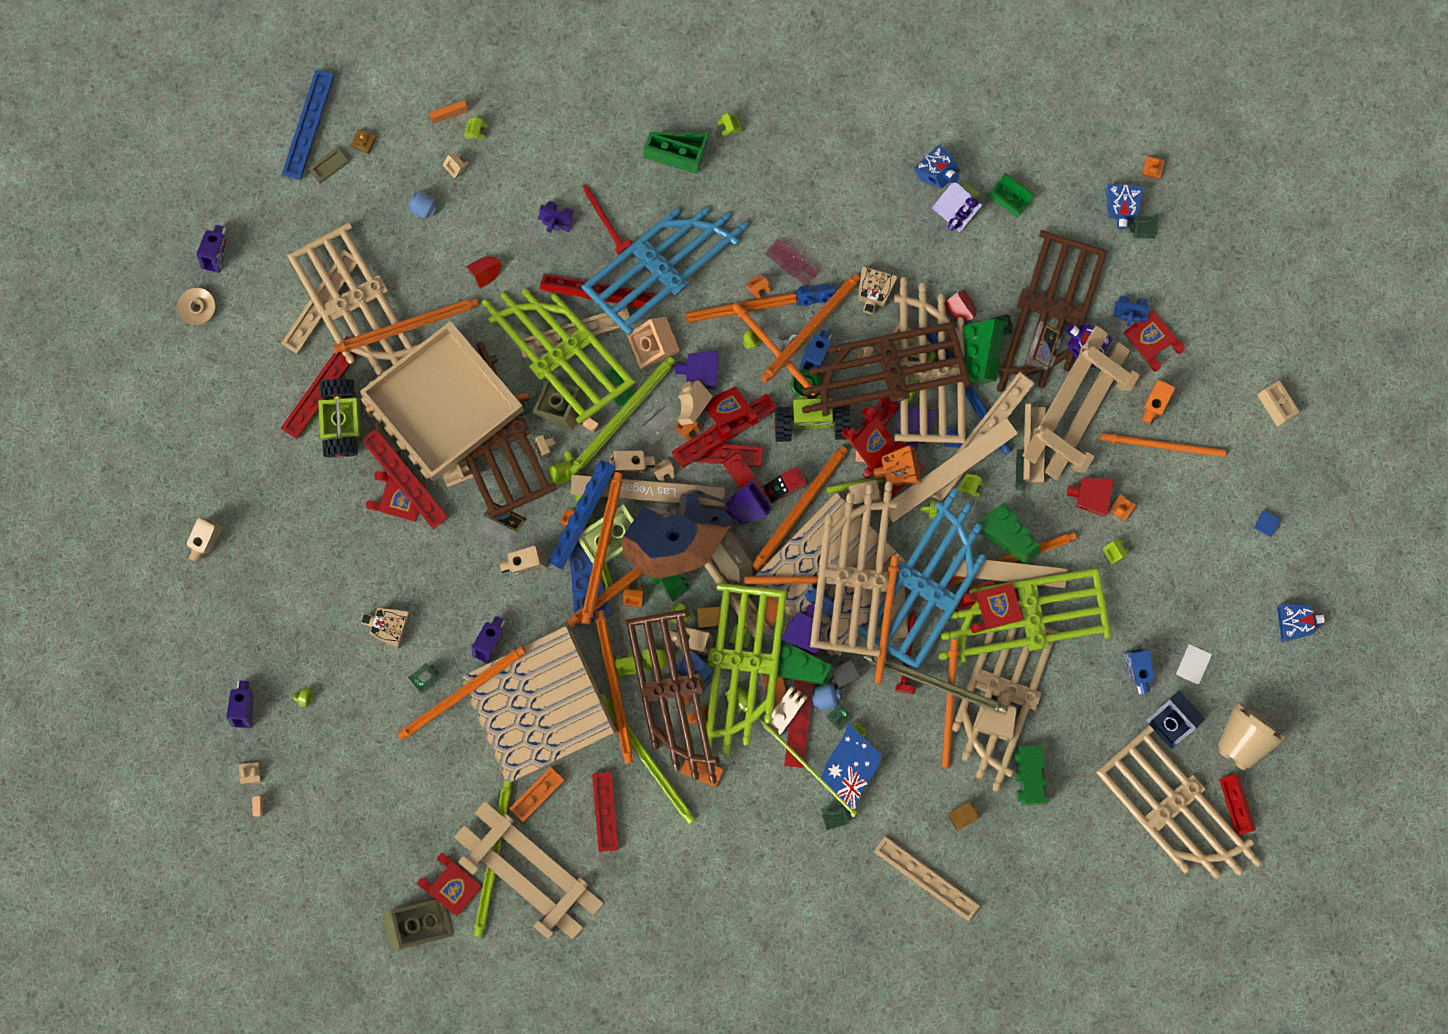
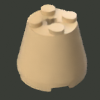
M1237 702L1232 709L1218 743V750L1225 758H1233L1236 762L1235 764L1245 771L1246 768L1250 769L1278 747L1286 736L1280 731L1276 733V728L1250 708L1244 710L1243 704Z

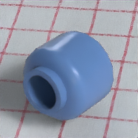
M424 191L414 192L408 203L410 206L409 210L423 219L428 215L432 216L437 208L434 205L435 198Z
M829 683L828 686L819 685L812 692L813 704L820 710L836 708L839 700L842 699L840 689H836L832 683Z

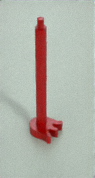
M583 184L586 196L618 246L615 251L617 255H620L633 244L632 240L628 239L624 243L622 242L590 188Z
M912 610L911 616H909L908 634L916 622L915 610ZM913 642L911 643L910 647L908 648L907 652L905 653V654H907V655L910 656V657H911ZM903 662L904 666L910 667V665ZM902 675L901 683L896 685L895 691L914 694L916 687L907 685L908 677Z

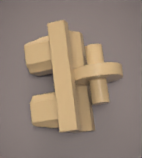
M466 460L457 463L443 474L447 488L474 478Z

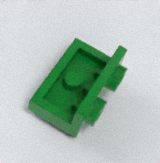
M1007 173L1003 174L999 182L988 194V197L1017 218L1035 196L1032 191Z

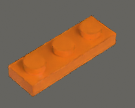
M550 767L509 809L524 823L565 780Z

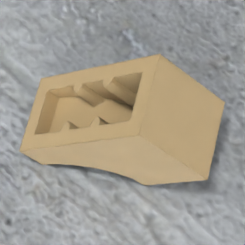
M699 380L685 383L678 395L681 401V414L678 422L682 426L694 423L713 397Z

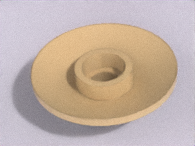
M192 288L180 296L177 303V311L184 322L190 325H201L212 318L215 312V301L208 291L201 288ZM196 305L201 306V309L199 311L194 310V307Z

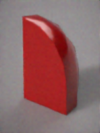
M489 256L480 258L466 267L469 273L474 276L476 284L481 289L496 279L500 273L501 262L496 257Z
M964 289L944 303L946 309L956 319L962 317L964 321H969L976 316L975 306Z

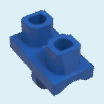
M1120 296L1119 300L1115 301L1113 317L1127 320V326H1131L1132 321L1147 322L1150 307L1147 304V299H1137V304L1129 303L1130 298L1127 296Z

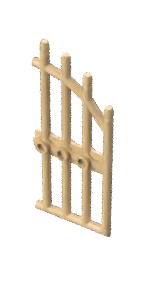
M349 222L287 255L337 344L343 341V338L333 321L344 316L354 336L362 334L350 313L359 307L372 329L380 328L367 305L368 302L376 298L391 324L399 322L383 295L388 292L385 284L379 275L373 277L347 232L352 229ZM340 235L367 282L356 286L331 242L332 239ZM323 244L350 291L341 296L314 250ZM308 253L333 297V300L326 304L322 303L297 259ZM403 332L398 334L406 349L394 352L387 338L379 340L385 352L372 351L367 344L346 352L342 351L350 365L355 362L353 355L350 354L351 352L366 357L371 366L374 367L375 373L379 376L383 374V370L379 366L377 359L391 360L394 365L399 361L398 358L406 356L419 344L413 346L406 333Z
M902 277L900 279V295H894V302L900 303V332L908 331V305L919 307V328L927 327L926 311L938 319V324L950 322L945 315V296L943 294L938 296L939 304L937 310L926 302L925 283H920L919 285L920 293L918 300L908 297L907 278ZM959 317L957 319L958 328L956 332L965 360L964 319ZM946 331L938 332V342L946 341ZM927 335L919 336V346L927 345ZM908 338L900 340V350L908 349ZM946 349L938 350V361L946 359ZM927 353L919 354V362H910L908 357L900 358L902 368L929 363L927 362ZM953 365L904 375L906 385H908V381H919L921 383L960 375L961 373L959 366ZM963 382L957 383L958 435H946L945 385L938 387L939 435L927 434V389L919 391L920 434H908V399L900 401L901 434H895V441L966 443L965 387Z
M886 482L883 502L872 503L874 488L873 485H867L864 505L853 510L854 494L848 493L844 516L833 527L831 526L833 522L832 515H826L810 643L812 648L871 656L880 655V649L874 648L880 591L886 592L889 579L888 572H883L889 513L890 509H896L897 502L891 501L892 482ZM882 509L875 571L865 569L871 510ZM863 514L857 568L847 567L851 520ZM843 528L839 564H828L830 540ZM825 583L836 585L829 642L819 641ZM844 586L854 587L848 644L837 643ZM862 589L873 590L866 647L856 646Z
M1045 626L1046 635L1059 633ZM1018 628L1009 629L1005 642L1014 640ZM996 632L987 633L983 645L991 644ZM1054 641L1048 642L1049 648L1043 649L1029 688L1018 684L1030 653L1028 646H1023L1011 681L1000 677L1010 649L1001 650L993 674L982 670L988 652L979 654L966 690L974 692V689L977 688L985 691L984 697L992 699L993 695L999 697L1000 692L1011 695L1009 706L1011 702L1022 706L1014 727L1013 737L1008 743L1001 763L991 757L998 738L990 735L986 749H984L977 739L979 731L974 730L985 707L980 706L972 727L967 712L970 701L962 699L952 726V730L958 732L963 721L968 736L962 760L966 762L969 760L973 748L976 749L982 758L976 778L982 780L988 764L998 770L995 778L996 781L992 788L995 792L1000 790L1005 775L1011 777L1013 770L1008 768L1028 711L1029 709L1035 711L1041 692L1036 690Z
M1148 725L1096 771L1098 776L1184 873L1190 870L1188 865L1183 862V860L1201 863L1215 879H1218L1221 875L1211 862L1225 861L1233 868L1236 874L1240 875L1243 873V870L1232 857L1242 852L1256 867L1262 864L1260 859L1250 849L1254 843L1250 839L1244 842L1201 794L1206 789L1194 775L1187 778L1150 736L1154 732L1151 726ZM1143 740L1181 781L1182 784L1174 791L1135 748ZM1128 753L1136 759L1168 796L1160 804L1121 761ZM1116 766L1153 808L1146 816L1138 810L1107 774L1112 767ZM1196 798L1237 847L1226 851L1187 806ZM1182 812L1218 854L1204 855L1176 824L1173 818ZM1167 824L1192 853L1174 850L1158 831Z

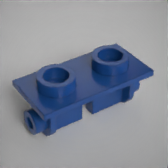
M833 284L816 285L817 291H813L812 286L799 287V289H796L798 306L826 303L835 294Z
M811 584L812 591L808 590L804 596L807 601L815 606L817 586ZM825 589L822 612L832 618L835 596L831 598L826 594L827 590Z

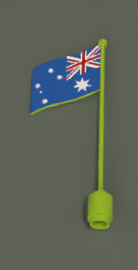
M740 686L737 691L735 709L739 713L742 711L746 713L748 693ZM730 689L725 694V696L728 698L727 701H729ZM761 717L757 719L851 812L852 817L858 813L855 809L862 791L875 773L881 755L849 723H847L844 735L829 757L820 777Z

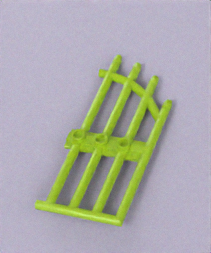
M526 288L522 290V293L530 303L516 304L507 293L502 292L500 296L509 307L499 312L487 299L482 301L483 306L492 315L487 318L491 324L497 321L533 362L529 366L533 373L540 380L546 377L580 415L575 419L579 425L636 383L556 293L551 295L552 300L557 303V305L539 302ZM537 310L564 341L554 347L523 311ZM549 312L565 314L578 330L569 336ZM515 313L547 349L548 353L539 358L504 317ZM589 344H592L625 382L615 388L582 350ZM577 355L610 393L600 399L567 361ZM560 366L594 403L586 411L552 373Z
M1099 568L979 587V589L973 588L969 590V593L1013 583L1014 589H1018L1020 599L1018 603L1022 610L1023 621L974 634L971 631L970 625L975 615H981L978 601H976L970 609L954 611L950 619L966 617L960 630L941 634L942 640L959 638V663L967 662L966 656L1023 646H1028L1029 651L1049 648L1048 642L1104 633L1105 639L1112 638ZM1093 576L1095 588L1039 597L1038 585ZM1097 596L1098 607L1042 615L1040 604ZM1097 614L1101 616V626L1046 635L1044 623ZM1025 627L1027 638L966 648L967 636ZM948 652L938 654L940 660L950 658Z
M723 583L717 584V591H723L717 644L716 648L710 647L708 655V666L714 667L706 729L710 748H712L713 738L724 737L723 754L729 755L732 735L744 729L743 745L750 744L752 724L764 711L766 712L765 723H771L787 590ZM730 592L741 593L735 650L724 649ZM749 594L760 595L753 652L742 651ZM768 596L779 597L772 655L761 653ZM721 668L731 669L732 676L725 729L714 730ZM740 671L751 672L746 717L745 720L733 725ZM758 674H770L767 698L754 711Z

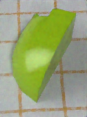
M642 650L644 671H653L649 650ZM656 650L660 670L668 666L666 651Z

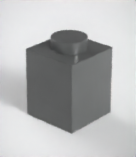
M850 660L836 667L830 682L841 689L858 680L860 676Z

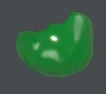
M811 368L799 370L813 386L822 384L823 380L819 374L810 375L809 369ZM794 376L792 377L790 387L794 396H807L808 399L816 398V396L812 397L811 394L804 395V387Z

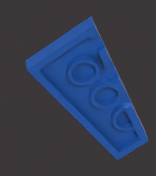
M580 544L574 547L570 555L574 614L584 607L593 563ZM601 581L597 596L604 592ZM608 602L594 611L591 622L596 620V611L603 610L605 617L612 615ZM580 622V624H576L575 627L581 626L584 623Z

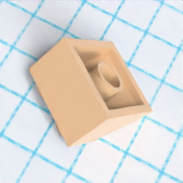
M666 317L650 319L634 329L631 335L627 334L640 369L666 360L669 356L672 357L680 352Z

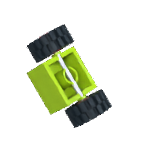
M330 379L319 382L320 398L332 399L318 400L320 439L324 440L322 441L323 457L338 458L358 455L357 439L363 438L361 400L351 398L355 396L354 380Z
M807 396L797 397L796 400H793L792 422L790 407L775 408L774 429L776 442L792 441L791 426L793 429H819L834 426L835 440H844L846 438L843 436L842 431L845 428L851 429L850 405L834 408L833 419L832 408L829 409L830 415L822 416V411L802 413V407L821 403V396H816V399H808Z

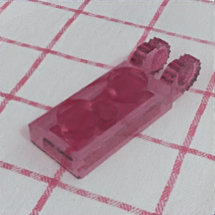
M779 239L765 253L771 260L792 277H796L805 286L809 284V281L799 273L802 268L812 277L817 275L806 264L805 260Z

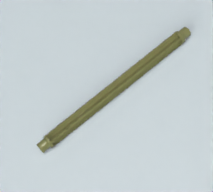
M863 654L862 659L868 661L869 664L877 665L878 656ZM885 658L884 668L978 704L996 713H1007L1008 706L1003 705L1000 701L997 702Z

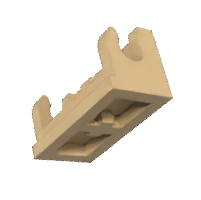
M1280 380L1257 395L1277 427L1300 413Z

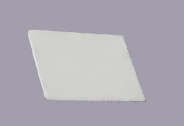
M1189 644L1176 674L1199 684L1212 654Z

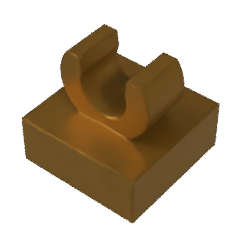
M358 129L351 147L369 154L376 136Z

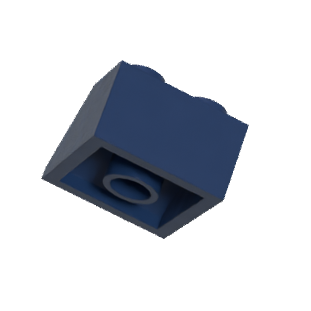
M1178 690L1145 721L1173 749L1197 729L1205 718Z

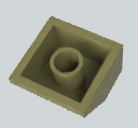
M546 379L532 411L533 414L556 426L573 430L577 422L575 419L579 414L551 382ZM562 383L583 407L587 395L582 389Z

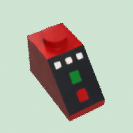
M796 467L779 475L764 485L763 488L772 504L805 488L806 482L799 468Z

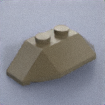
M729 528L711 557L730 584L753 587L754 584H744V576L756 575L757 569L752 566L756 556L739 532L736 530L734 533L733 529Z

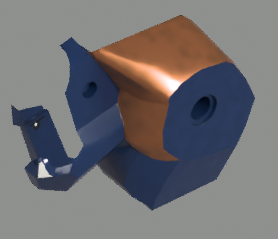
M693 489L681 494L677 514H671L659 508L642 507L623 535V557L637 570L653 578L674 576L706 565L728 529L731 527L735 533L736 526L731 516L725 511L705 508L698 504L697 498H707L722 503L733 501L732 498L724 497L720 499L705 494L700 489Z

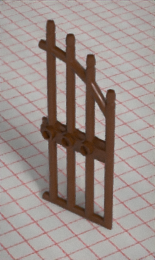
M1041 230L1039 237L1044 238L1029 288L1028 290L1022 288L1017 307L1022 308L1005 364L1004 366L999 365L998 372L1001 373L999 379L1000 383L997 386L998 392L1002 393L1004 391L1009 374L1017 375L1021 372L1028 377L1030 374L1042 371L1038 387L1044 388L1051 368L1066 359V362L1064 363L1063 370L1070 371L1071 363L1075 356L1068 348L1055 356L1065 322L1074 324L1077 327L1085 324L1108 250ZM1051 241L1061 243L1062 247L1045 296L1035 291ZM1069 247L1080 249V253L1065 300L1055 299L1053 297ZM1089 252L1099 256L1083 306L1080 307L1071 303L1087 253ZM1029 311L1039 313L1040 316L1024 367H1012ZM1047 316L1058 319L1055 330L1060 333L1049 367L1044 364L1032 366L1033 356Z
M954 322L828 347V353L840 352L832 363L819 366V368L809 369L810 375L826 373L822 384L803 389L804 395L821 392V403L802 407V413L822 411V416L830 415L829 409L886 397H890L891 402H899L909 399L910 392L963 382L965 388L972 386ZM947 330L951 339L897 351L894 342ZM876 346L878 355L842 362L852 349ZM952 347L956 356L905 368L901 367L899 358ZM880 362L883 372L831 382L834 372L838 370ZM953 365L959 366L960 375L906 385L904 375ZM885 379L886 390L829 401L828 391Z
M482 341L478 342L477 348L482 359L498 376L493 365L498 362L496 355L490 357ZM524 416L520 418L515 417L465 457L492 519L558 490L555 483L549 485L530 445L527 435L531 434V431ZM520 439L542 487L532 493L509 443ZM497 448H503L523 491L524 496L517 500L513 499L491 452ZM485 455L507 503L499 508L495 507L474 461L479 456Z
M688 609L627 619L626 625L653 750L659 749L658 738L670 751L674 771L680 770L679 755L688 760L693 780L699 779V772L697 771L698 762L706 764L710 783H717L714 764H719L720 759L718 756H712L699 695L704 693V682L701 679L700 673L695 674L684 623V617L689 616ZM676 619L687 676L679 677L667 620ZM660 622L671 678L662 679L651 623ZM637 625L644 626L655 681L646 682L635 630ZM692 695L704 756L694 753L683 696ZM675 697L686 750L676 745L667 704L668 698ZM659 700L666 735L655 725L650 701Z

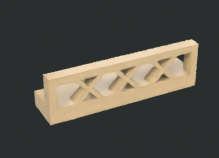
M1025 404L1024 452L1034 436L1035 429L1046 415V407H1032L1031 404ZM1045 448L1036 464H1032L1024 458L1023 479L1025 483H1044Z

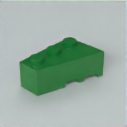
M649 132L644 146L643 158L697 174L708 144L709 132H703V134H691V132H685V134Z
M991 319L963 326L966 367L971 383L985 384L996 381L1001 358L999 357L1000 347L1004 342V339H1002L1004 327H1007L1006 321Z

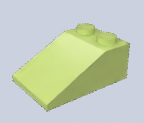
M624 504L616 509L605 563L623 554V535L634 521L633 516ZM603 518L583 530L578 539L592 563H594Z

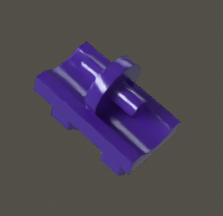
M548 201L546 205H541L538 219L543 221L542 224L548 226L547 232L551 233L553 229L570 231L573 210L564 208L562 213L556 211L557 204L552 201Z

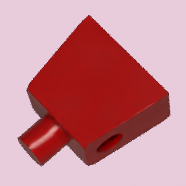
M1082 478L1079 487L1068 485L1066 496L1077 498L1075 507L1105 517L1108 513L1113 479Z

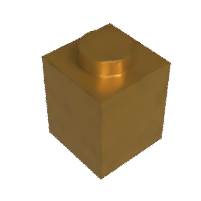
M720 606L697 609L699 630L719 627Z
M967 802L948 813V816L958 831L979 819L977 815L980 813L974 803L971 805L970 802Z

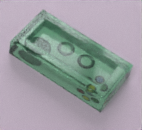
M1017 449L1015 487L1016 490L1023 491L1025 482L1023 479L1024 457L1022 455L1024 450Z

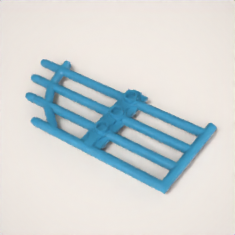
M708 206L704 207L701 212H698L691 219H674L681 212L676 208L582 285L581 288L628 335H631L634 330L630 326L671 292L675 296L678 293L680 294L689 285L686 279L730 242L735 246L738 245L740 240L737 236L746 230L749 224L745 221L732 232H728L721 228V226L732 217L729 212L725 213L722 218H719L714 223L701 221L711 211ZM693 226L706 229L668 262L660 255ZM680 227L655 249L647 242L663 228ZM714 232L724 237L682 274H679L673 268V266ZM631 254H634L640 261L599 295L592 288ZM646 266L653 274L612 308L605 300ZM659 279L666 287L624 321L617 313Z
M955 488L951 490L944 503L939 500L934 507L939 511L907 563L905 564L900 561L898 565L900 569L897 572L894 597L902 585L912 590L889 628L886 651L916 670L921 666L986 559L981 554L977 558L976 563L973 560L972 544L977 538V534L980 533L982 526L977 523L969 536L963 526V522L971 511L972 506L967 503L958 517L949 510L959 492ZM946 516L953 525L925 571L921 574L913 569V566L942 519ZM958 532L963 546L940 583L937 584L929 579ZM965 557L967 576L956 594H953L945 588ZM920 595L928 600V603L901 647L897 649L889 644L916 598ZM886 597L878 609L877 625L884 615ZM936 605L945 612L916 659H913L905 653ZM869 625L866 629L860 626L857 633L867 639ZM875 635V644L879 646L880 638Z

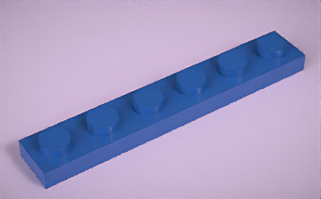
M315 69L282 171L283 176L297 180L302 179L333 83L334 75Z
M600 460L599 464L595 467L594 474L587 483L582 497L578 500L573 515L568 519V524L560 535L558 544L550 554L548 561L550 564L563 570L616 468L612 464Z

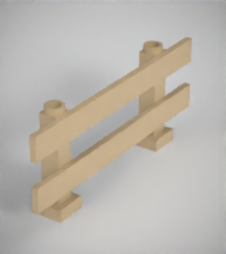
M1098 326L1094 327L1087 342L1081 347L1078 358L1042 422L1035 429L1034 436L1022 455L1032 464H1036L1046 445L1056 451L1045 470V473L1055 480H1058L1068 461L1072 463L1071 469L1076 472L1086 473L1095 456L1089 452L1078 451L1076 446L1112 381H1117L1115 387L1118 389L1131 391L1140 376L1135 371H1127L1121 367L1130 350L1120 342L1116 343L1109 357L1099 351L1108 333ZM1091 364H1094L1101 372L1062 439L1054 433V430Z
M484 801L475 814L492 829L483 840L479 839L465 826L460 829L454 838L467 848L471 854L467 858L463 856L459 863L474 875L478 870L476 865L481 860L546 916L542 922L537 920L533 925L536 930L549 939L553 934L550 930L556 925L573 940L583 927L565 912L577 901L594 915L603 903L586 889L588 884L580 877L578 880L574 879L512 825L514 821L507 814L501 816ZM500 837L504 838L566 892L557 904L551 901L491 849Z

